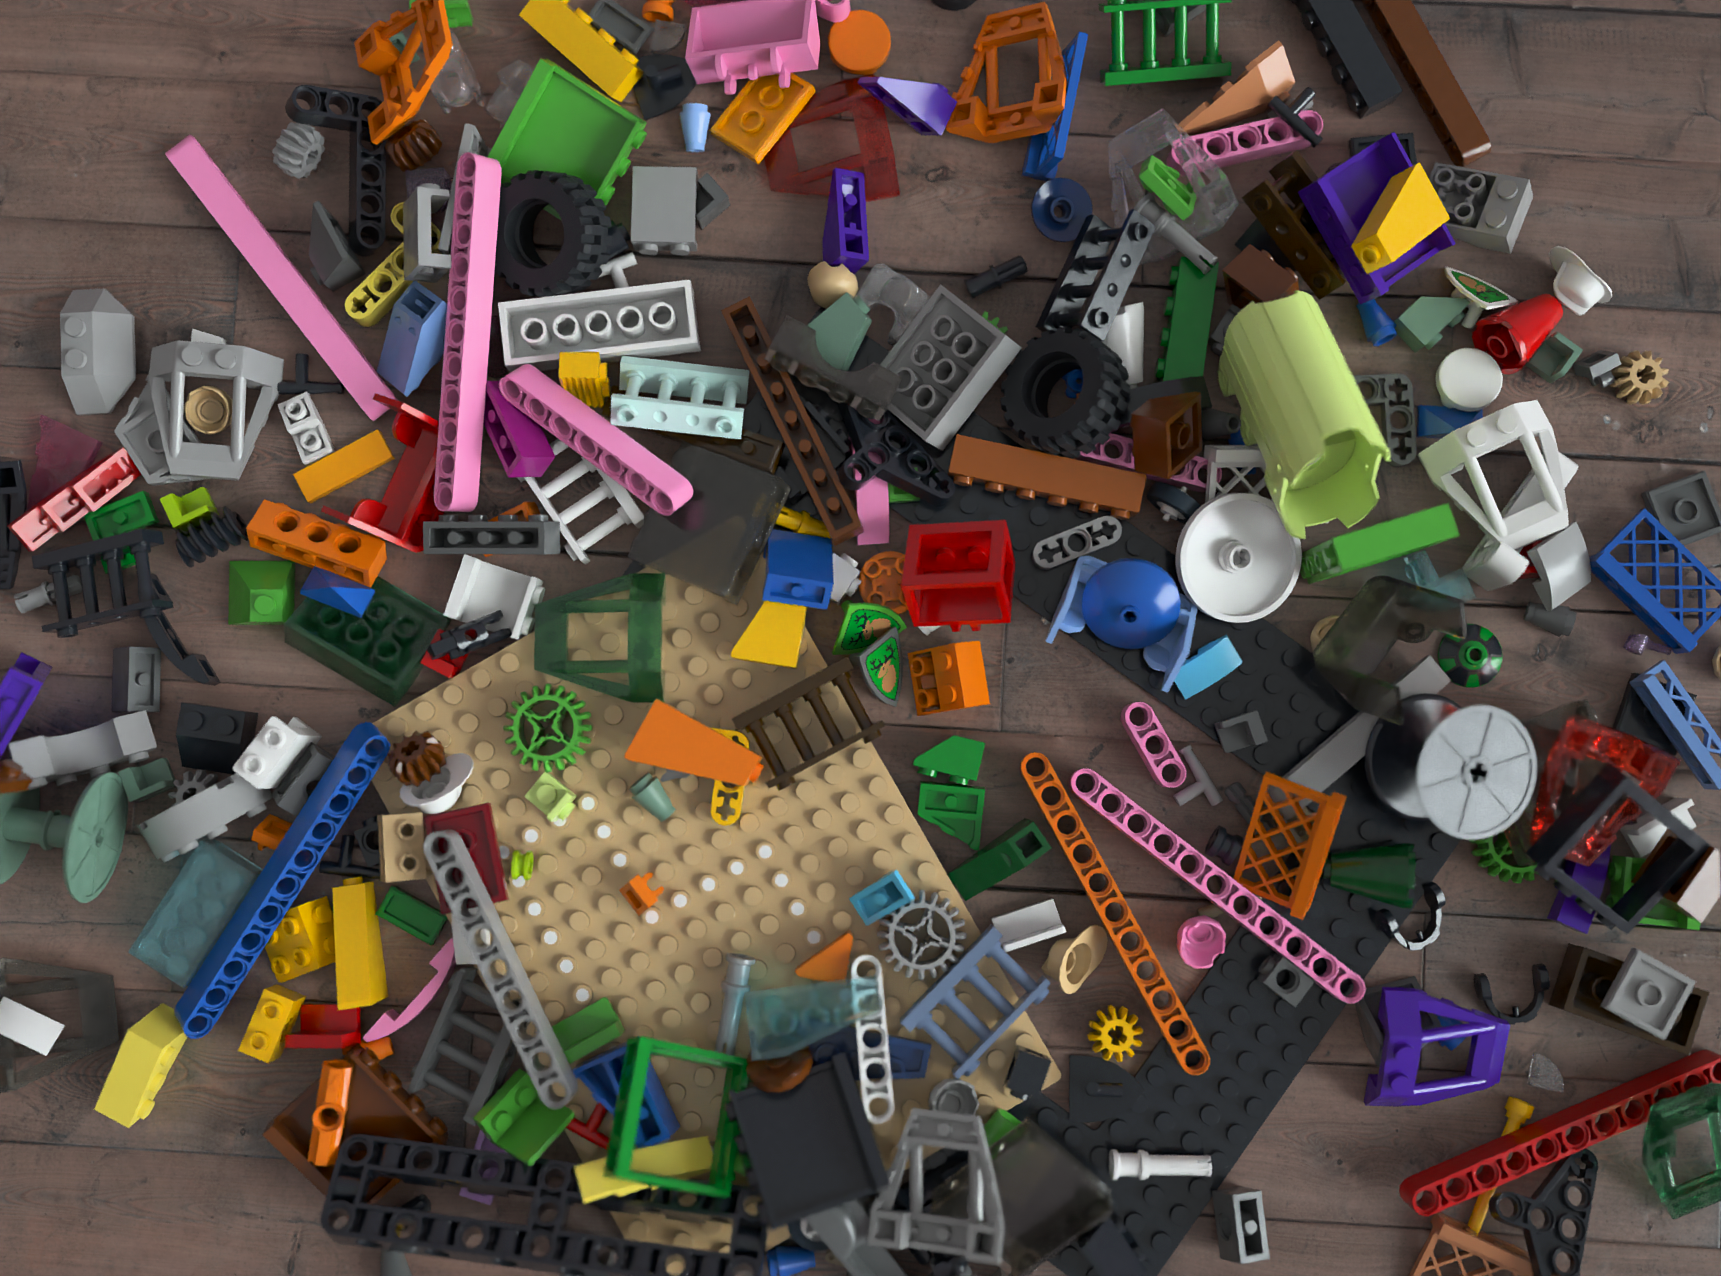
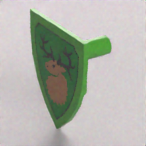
M846 600L841 605L845 615L832 654L843 655L862 652L893 626H896L898 634L906 629L907 626L902 618L888 607L874 603H853L851 600Z

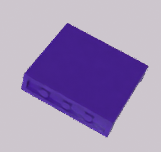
M1395 132L1373 142L1298 191L1299 196L1360 304L1382 296L1390 290L1389 286L1439 251L1456 244L1444 223L1394 262L1369 274H1366L1351 245L1391 177L1413 166Z
M21 652L14 666L10 667L0 684V757L52 669V666Z

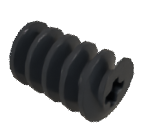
M224 506L223 518L213 511L211 512L212 523L209 524L203 517L199 518L201 527L199 529L192 523H188L189 534L187 535L180 528L175 529L177 537L175 540L176 548L182 560L189 568L194 566V560L202 563L206 560V555L211 558L217 556L218 549L222 552L228 551L229 543L233 546H238L241 544V538L248 541L247 526L238 513L232 512L227 506Z

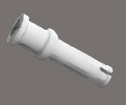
M1111 1149L1109 1153L1111 1180H1117L1118 1177H1138L1139 1180L1145 1181L1149 1178V1175L1210 1177L1212 1174V1163H1208L1211 1161L1210 1155H1149L1145 1150H1138L1137 1153H1118L1116 1149Z

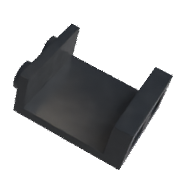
M808 401L804 404L805 410L834 469H836L852 456L848 447L851 445V441L841 429H838L836 432L828 424L831 418L820 405L815 408ZM780 432L772 438L785 444ZM785 446L774 475L767 474L790 502L794 504L809 491L787 446Z

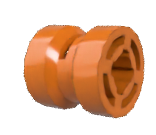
M647 0L643 5L642 17L655 24L671 23L674 16V9L671 5L675 0Z

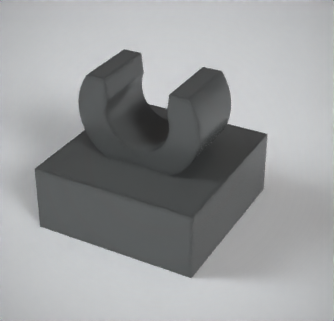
M1599 350L1575 362L1573 368L1576 376L1587 377L1592 386L1600 384L1601 388H1605L1615 382L1610 370L1621 365L1618 353Z

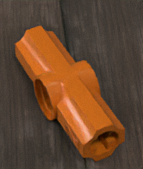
M333 1059L324 1061L322 1065L316 1109L312 1117L313 1129L308 1161L317 1166L327 1167L328 1165L336 1164L340 1150L353 1064L348 1063L346 1060ZM333 1108L337 1111L338 1116L329 1117L324 1114L323 1109Z

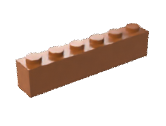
M958 434L955 438L948 470V476L953 478V482L958 485L972 486L973 482L985 485L984 489L990 492L1003 493L1004 489L1015 491L1016 496L1023 499L1035 500V496L1048 498L1047 503L1055 506L1065 507L1067 503L1079 505V510L1088 513H1098V509L1111 512L1110 516L1121 520H1129L1130 516L1135 517L1139 513L1147 477L1146 474Z

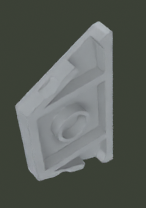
M148 374L145 379L148 383L138 398L134 397L128 407L127 415L120 420L115 428L116 436L149 485L156 486L211 479L173 476L170 474L151 397ZM166 389L170 417V394ZM183 416L182 442L201 443Z

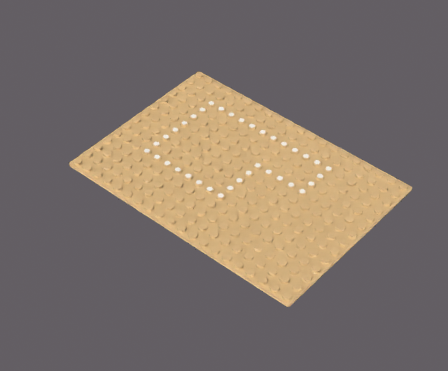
M742 517L732 518L528 634V636L521 638L372 723L388 739L390 743L389 752L394 750V743H400L403 740V735L410 737L415 731H418L420 734L428 731L443 745L444 752L446 753L445 758L458 753L467 754L472 758L473 770L469 778L461 785L462 791L456 803L444 812L491 803L509 896L508 901L494 903L493 905L551 1027L603 997H607L625 1029L621 1036L569 1064L571 1069L582 1061L637 1036L714 1052L725 996L721 983L726 979L728 969L726 954L728 953L748 955L756 959L755 964L751 965L748 985L751 986V989L743 999L735 1056L747 1059L754 1046L766 1037L775 1035L777 1038L784 1036L783 1033L798 1035L802 1016L856 1027L851 975L852 964L859 956L871 955L879 961L882 970L887 1034L931 1043L925 1078L891 1079L894 1103L892 1116L883 1123H874L868 1119L886 1172L891 1167L898 1150L897 1145L912 1109L929 1110V1095L933 1087L944 1079L956 1078L952 1073V1068L957 1062L923 1028L919 1030L915 1027L909 1032L900 1023V1017L929 989L944 971L940 965L935 967L937 978L933 979L930 969L924 970V980H919L918 970L913 969L911 978L905 977L907 969L905 965H903L899 972L894 971V965L898 960L895 958L887 963L884 958L891 950L880 951L879 945L887 942L888 939L877 937L878 931L888 930V927L881 925L879 920L866 926L849 900L854 894L876 882L889 871L897 870L915 897L914 900H919V890H925V900L929 901L931 894L937 892V904L940 905L946 897L950 900L949 905L946 907L947 912L954 907L959 909V913L952 917L953 921L963 919L965 922L962 927L956 928V931H963L967 935L965 939H956V943L962 944L965 947L964 951L981 935L872 742L870 741L865 744L863 739L851 744L794 775L793 777L796 782L778 791L776 786L769 789L766 782L775 777L751 732L747 733L746 729L738 731L732 721V718L828 667L805 625L797 669L738 660L731 657L732 649L765 602V600H762V591L766 577V559L763 558L762 550ZM832 682L820 688L822 691L820 696L843 739L846 740L861 732L838 686L834 687ZM545 684H552L553 694H555L559 685L564 686V698L571 691L577 693L573 704L580 700L585 701L586 705L579 712L580 714L590 712L592 715L589 719L583 720V725H593L592 731L583 730V736L591 738V743L580 742L579 744L586 753L579 755L573 752L572 754L577 761L574 765L569 764L564 758V770L559 771L553 762L552 772H549L577 795L572 802L576 805L573 811L565 820L562 821L559 818L555 822H550L546 818V814L524 797L545 772L543 762L538 771L531 769L533 759L526 765H522L520 759L524 753L522 752L517 756L511 754L512 749L518 746L517 743L506 744L505 739L514 736L513 731L507 732L503 730L505 725L513 726L514 721L505 717L506 713L516 714L518 711L512 707V701L520 702L523 705L525 702L522 700L520 693L524 691L533 697L532 687L539 686L542 694H544ZM802 697L791 703L794 708L791 711L815 756L833 747L809 701L805 702ZM656 699L662 700L710 728L743 733L750 742V750L762 756L760 764L764 765V768L755 783L749 781L748 785L744 787L741 814L735 823L723 826L715 822L711 816L715 779L690 774L687 778H675L661 782L660 779L666 773V768L624 758L625 753ZM546 701L536 705L531 710L546 716L553 709L556 710L560 703ZM567 711L562 727L569 737L572 738L573 720ZM774 713L763 718L765 723L763 728L786 771L802 764L804 761L781 718H776ZM526 718L524 722V735L527 743L530 745L532 743L530 740L534 735V728ZM551 719L550 723L539 721L546 729L543 737H546V734L558 735L551 727L553 719ZM733 736L735 742L744 746L743 743L739 742V737ZM550 740L544 747L541 746L538 753L546 756L554 755L562 751L565 746ZM386 756L371 781L390 814L422 812L417 806H409L400 798V789L403 783L391 773L388 765L389 758ZM648 772L653 778L657 776L676 809L662 822L631 798L633 794L629 788ZM722 781V783L729 788H733L737 785ZM719 789L718 796H725V802L723 806L717 807V812L722 814V819L727 820L729 815L735 814V809L730 808V798L738 799V792L727 793ZM423 813V817L429 816V815H434V814H424V813ZM515 850H520L522 854H525L527 851L533 852V871L530 880H525L523 876H519L518 879H512L511 864ZM431 868L430 871H426V880L439 902L434 872ZM652 872L654 876L647 881V886L652 891L662 886L664 891L657 897L659 901L638 916L619 890L638 874L640 877H643L646 873ZM916 908L906 912L899 919V922L917 923L921 919L922 914H924L925 908ZM935 911L931 926L933 931L949 938V928L946 920ZM451 913L445 914L452 925ZM887 914L886 916H884V917H882V918H886V919H889V920H890V919L892 918V916H890L889 914ZM926 919L924 926L919 927V930L916 928L914 931H911L917 937L916 950L920 943H924V939L928 941L929 938H932L926 931L928 919ZM848 930L852 932L853 941L845 985L798 977L795 972L797 966ZM894 931L896 946L903 955L909 958L912 941L907 936L902 935V933ZM490 932V944H491V942H492V934H491V932ZM928 946L923 950L918 961L931 960L937 957L945 948ZM954 949L952 951V954L956 955L957 958L963 953ZM984 955L976 964L979 967L978 972L1008 1002L1014 1005L1019 999L1002 969L992 957L987 958ZM497 959L495 961V968L498 973L505 975L507 966L504 961ZM949 959L945 961L948 968L953 964ZM864 960L857 965L856 972L861 979L869 980L874 977L876 968L871 961ZM473 964L474 967L477 968V972L481 980L483 981L486 989L489 991V988L480 972L478 965ZM961 979L953 987L956 991L954 995L989 1029L1003 1016L969 981L965 982ZM511 990L509 997L513 1001L520 998L521 995L516 990ZM866 994L860 999L859 1006L864 1013L871 1014L878 1009L879 1002L875 995ZM938 1003L930 1011L933 1015L931 1019L966 1053L980 1040L947 1005L942 1006ZM1026 1011L977 1059L980 1064L976 1070L968 1077L963 1074L959 1078L975 1087L974 1090L979 1101L975 1115L980 1116L982 1124H985L998 1108L1007 1111L1025 1101L1010 1095L1011 1089L1006 1088L1004 1083L1017 1045L1045 1054L1051 1059L1052 1062L1042 1090L1061 1078L1060 1070ZM530 1021L526 1033L535 1036L536 1027ZM876 1028L867 1029V1030H872V1031L880 1032V1031L877 1030ZM727 1043L724 1045L723 1054L726 1053ZM540 1051L538 1054L540 1063L544 1066H550V1056ZM650 1054V1061L681 1126L671 1138L655 1145L708 1136L713 1152L726 1070ZM577 1078V1093L564 1106L574 1112L575 1118L587 1123L597 1101L591 1096L592 1092ZM869 1079V1080L876 1082V1081H880L881 1079ZM861 1080L855 1081L863 1104ZM750 1081L749 1086H748L746 1089H749V1088H751V1087H754V1085L751 1083V1081ZM554 1082L553 1091L555 1094L565 1097L566 1091L564 1086ZM876 1097L870 1101L868 1108L873 1115L880 1116L887 1111L888 1103L882 1097ZM608 1111L598 1131L610 1138L614 1116ZM566 1128L564 1129L583 1164L607 1157V1150ZM634 1144V1149H633V1150L639 1149V1148ZM923 1145V1159L944 1147ZM909 1156L904 1171L909 1168ZM734 1171L736 1180L732 1181V1184L749 1186L747 1177ZM710 1172L692 1177L691 1179L709 1181ZM615 1193L614 1195L617 1197H624L627 1194L618 1196V1193ZM685 1194L680 1198L679 1203L683 1206H690L695 1203L697 1198L692 1194ZM756 1203L749 1204L745 1211L750 1215H757ZM610 1211L625 1239L729 1253L733 1230L731 1224L711 1221L701 1224L666 1219L665 1215L640 1212V1215ZM788 1225L771 1231L769 1228L765 1252L791 1237ZM674 1261L670 1263L666 1271L669 1274L678 1275L684 1270L685 1265L682 1262Z

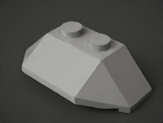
M105 288L73 290L60 312L61 376L76 415L111 414L117 402L125 395L136 379L134 315Z

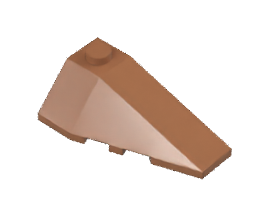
M1278 40L1245 66L1246 70L1238 77L1237 83L1234 84L1228 81L1212 98L1214 102L1211 105L1208 101H1205L1176 125L1167 139L1169 143L1174 144L1179 139L1203 134L1264 113L1269 109L1268 103L1275 96H1278L1285 103L1291 97L1289 91L1293 87L1295 80L1282 43Z

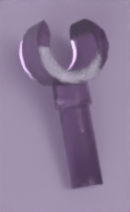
M1644 634L1629 635L1623 646L1624 649L1636 655H1642L1645 648L1670 655L1672 652L1671 647L1654 643Z

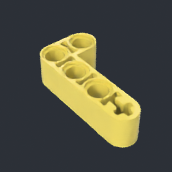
M404 202L395 205L391 211V221L402 235ZM431 222V237L438 238L436 244L431 247V253L442 254L438 250L441 231ZM404 241L347 297L345 310L361 326L370 327L378 323L393 308L395 302L413 282L404 280V270H402L404 264ZM386 281H392L390 290L381 293V285ZM372 294L379 299L377 302L370 297ZM363 305L367 308L364 313L360 310V307Z

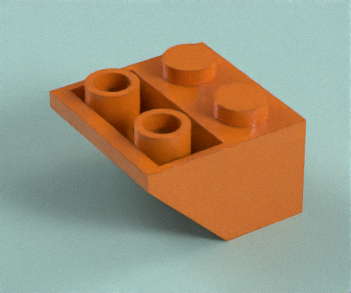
M980 641L952 643L907 653L917 716L990 704Z

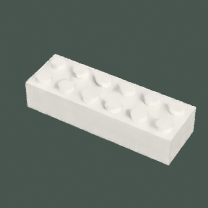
M690 280L498 303L504 362L510 372L523 364H530L540 371L559 369L560 352H599L601 363L621 361L622 356L650 358L701 351L694 290Z

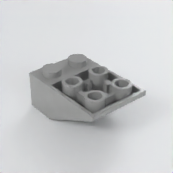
M1435 162L1429 180L1450 217L1445 222V225L1451 236L1479 248L1511 254L1533 199L1530 180Z

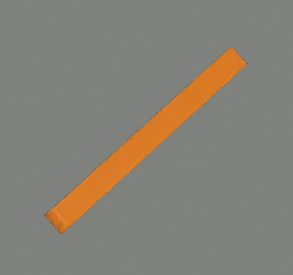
M1033 752L1026 755L1020 763V773L1176 1061L1191 1075L1203 1074L1210 1065L1209 1053L1047 757L1041 753ZM1037 758L1043 763L1044 768L1041 775L1034 777L1028 774L1026 763L1029 759ZM1048 786L1055 788L1059 793V799L1054 805L1045 804L1041 797L1042 791ZM1064 815L1070 816L1075 823L1073 831L1068 834L1061 833L1057 827L1059 818ZM1079 844H1085L1090 850L1089 859L1083 863L1077 862L1073 857V850ZM1101 873L1105 877L1106 884L1101 891H1092L1089 886V879L1093 874ZM1112 902H1117L1121 907V915L1116 920H1108L1105 916V908ZM1129 931L1134 932L1137 936L1136 945L1131 949H1124L1121 945L1122 935ZM1143 961H1150L1153 966V972L1147 978H1140L1137 975V967ZM1161 990L1166 991L1169 995L1168 1003L1164 1007H1155L1153 1004L1154 994ZM1182 1020L1185 1025L1183 1034L1177 1037L1171 1036L1169 1033L1170 1024L1173 1021ZM1191 1050H1198L1201 1054L1199 1063L1194 1066L1186 1065V1054Z

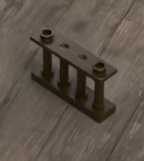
M1295 150L1269 170V173L1276 180L1274 183L1271 184L1268 179H1265L1241 198L1320 300L1344 285L1345 280L1338 272L1340 267L1334 256L1329 261L1320 249L1319 245L1323 242L1331 253L1298 194V191L1317 180L1318 177L1298 150ZM1283 191L1295 206L1292 210L1280 196ZM1302 217L1313 229L1314 232L1311 235L1299 221Z
M848 656L732 718L738 731L746 729L747 733L751 732L775 777L766 782L769 789L776 786L778 791L795 783L796 781L793 776L861 739L867 744L882 735L879 729L885 727V724L882 720L874 725L872 724L849 681L851 678L849 672L854 670V667ZM832 682L834 687L838 686L861 729V732L846 740L843 739L820 696L822 694L820 688ZM802 697L805 702L809 701L833 746L816 756L791 711L794 709L791 703ZM772 713L775 714L776 718H781L804 761L789 771H786L763 728V725H765L763 718Z

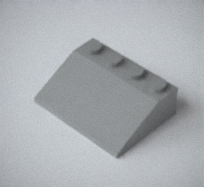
M940 284L865 385L889 411L923 440L943 451L1022 347Z

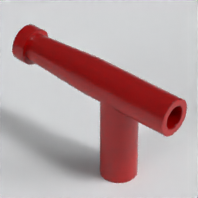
M598 1102L587 1123L574 1117L565 1128L608 1151L610 1138L598 1131L608 1110L601 1102Z

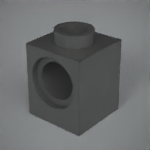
M1277 953L1273 957L1268 956L1258 970L1260 975L1257 977V980L1294 1007L1298 1005L1315 982L1288 959ZM1287 969L1290 975L1288 983L1284 986H1278L1276 982L1277 974L1281 970Z

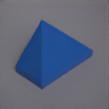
M1419 405L1417 407V437L1442 439L1452 431L1483 418V409L1462 411L1446 406Z
M314 566L301 588L300 594L362 618L375 594V589Z

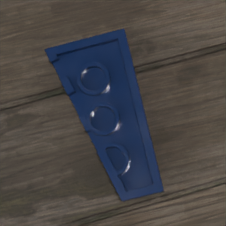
M802 1016L798 1035L810 1047L813 1057L812 1067L829 1062L832 1056L845 1052L854 1081H860L856 1027ZM866 1030L862 1040L866 1046L873 1048L880 1044L882 1035L881 1032ZM887 1034L891 1079L925 1078L931 1043ZM874 1062L867 1066L865 1074L868 1079H882L885 1075V1069L882 1064Z

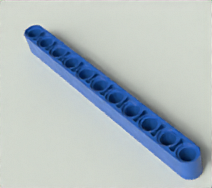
M369 722L360 723L351 731L174 1009V1015L187 1037L198 1039L204 1037L212 1030L385 760L390 750V743L374 724Z

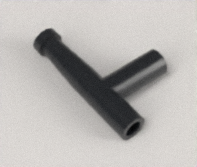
M1306 87L1289 106L1278 96H1275L1267 106L1315 148L1323 138L1320 135L1318 136L1298 116L1316 96L1315 92L1311 88Z
M303 353L296 354L295 382H279L277 386L279 394H302L305 392L309 394H344L345 390L341 381L337 383L308 382L309 355Z
M342 835L338 862L322 860L319 866V872L324 874L347 877L362 876V878L378 879L381 881L380 869L351 864L355 836Z

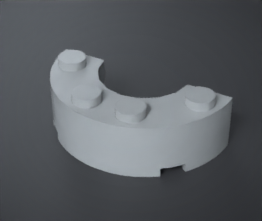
M144 710L112 718L103 724L75 733L54 737H44L42 735L9 743L8 748L12 761L23 767L22 771L33 778L28 790H32L56 781L57 786L71 784L78 781L76 776L90 773L91 778L103 773L111 772V766L126 761L136 763L149 759L148 752L157 748L147 712Z
M235 773L142 822L137 827L156 860L161 858L163 863L199 846L197 839L207 834L209 840L226 832L228 829L225 824L246 813L250 818L267 809L264 803L273 798V795L269 788L257 789L238 773Z

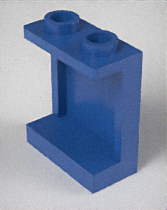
M768 529L763 550V558L766 559V577L762 591V600L827 610L834 584L832 539Z

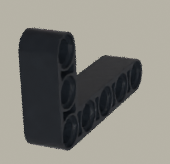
M300 85L294 89L286 101L285 110L291 120L300 124L350 131L349 245L357 255L362 257L370 256L385 240L386 139L377 145L371 142L368 119L364 117L362 110L372 113L382 101L371 95L311 85ZM296 99L306 101L310 109L301 108ZM329 104L338 106L342 111V115L332 112ZM361 140L371 143L374 151L365 149ZM361 171L370 173L374 182L366 181L362 177ZM361 202L370 204L373 208V213L364 211L361 207ZM361 233L370 235L373 239V245L366 244L361 238Z

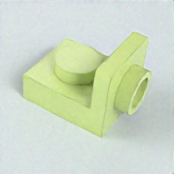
M544 772L524 797L546 814V818L550 822H555L559 818L562 821L565 820L573 811L576 805L572 802L577 795L549 772Z

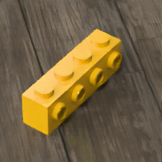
M530 0L519 16L610 97L622 102L644 74L636 66L639 60L626 48L622 51L618 50L613 45L616 39L602 27L597 31L590 24L593 19L579 7L573 10L567 4L570 0Z

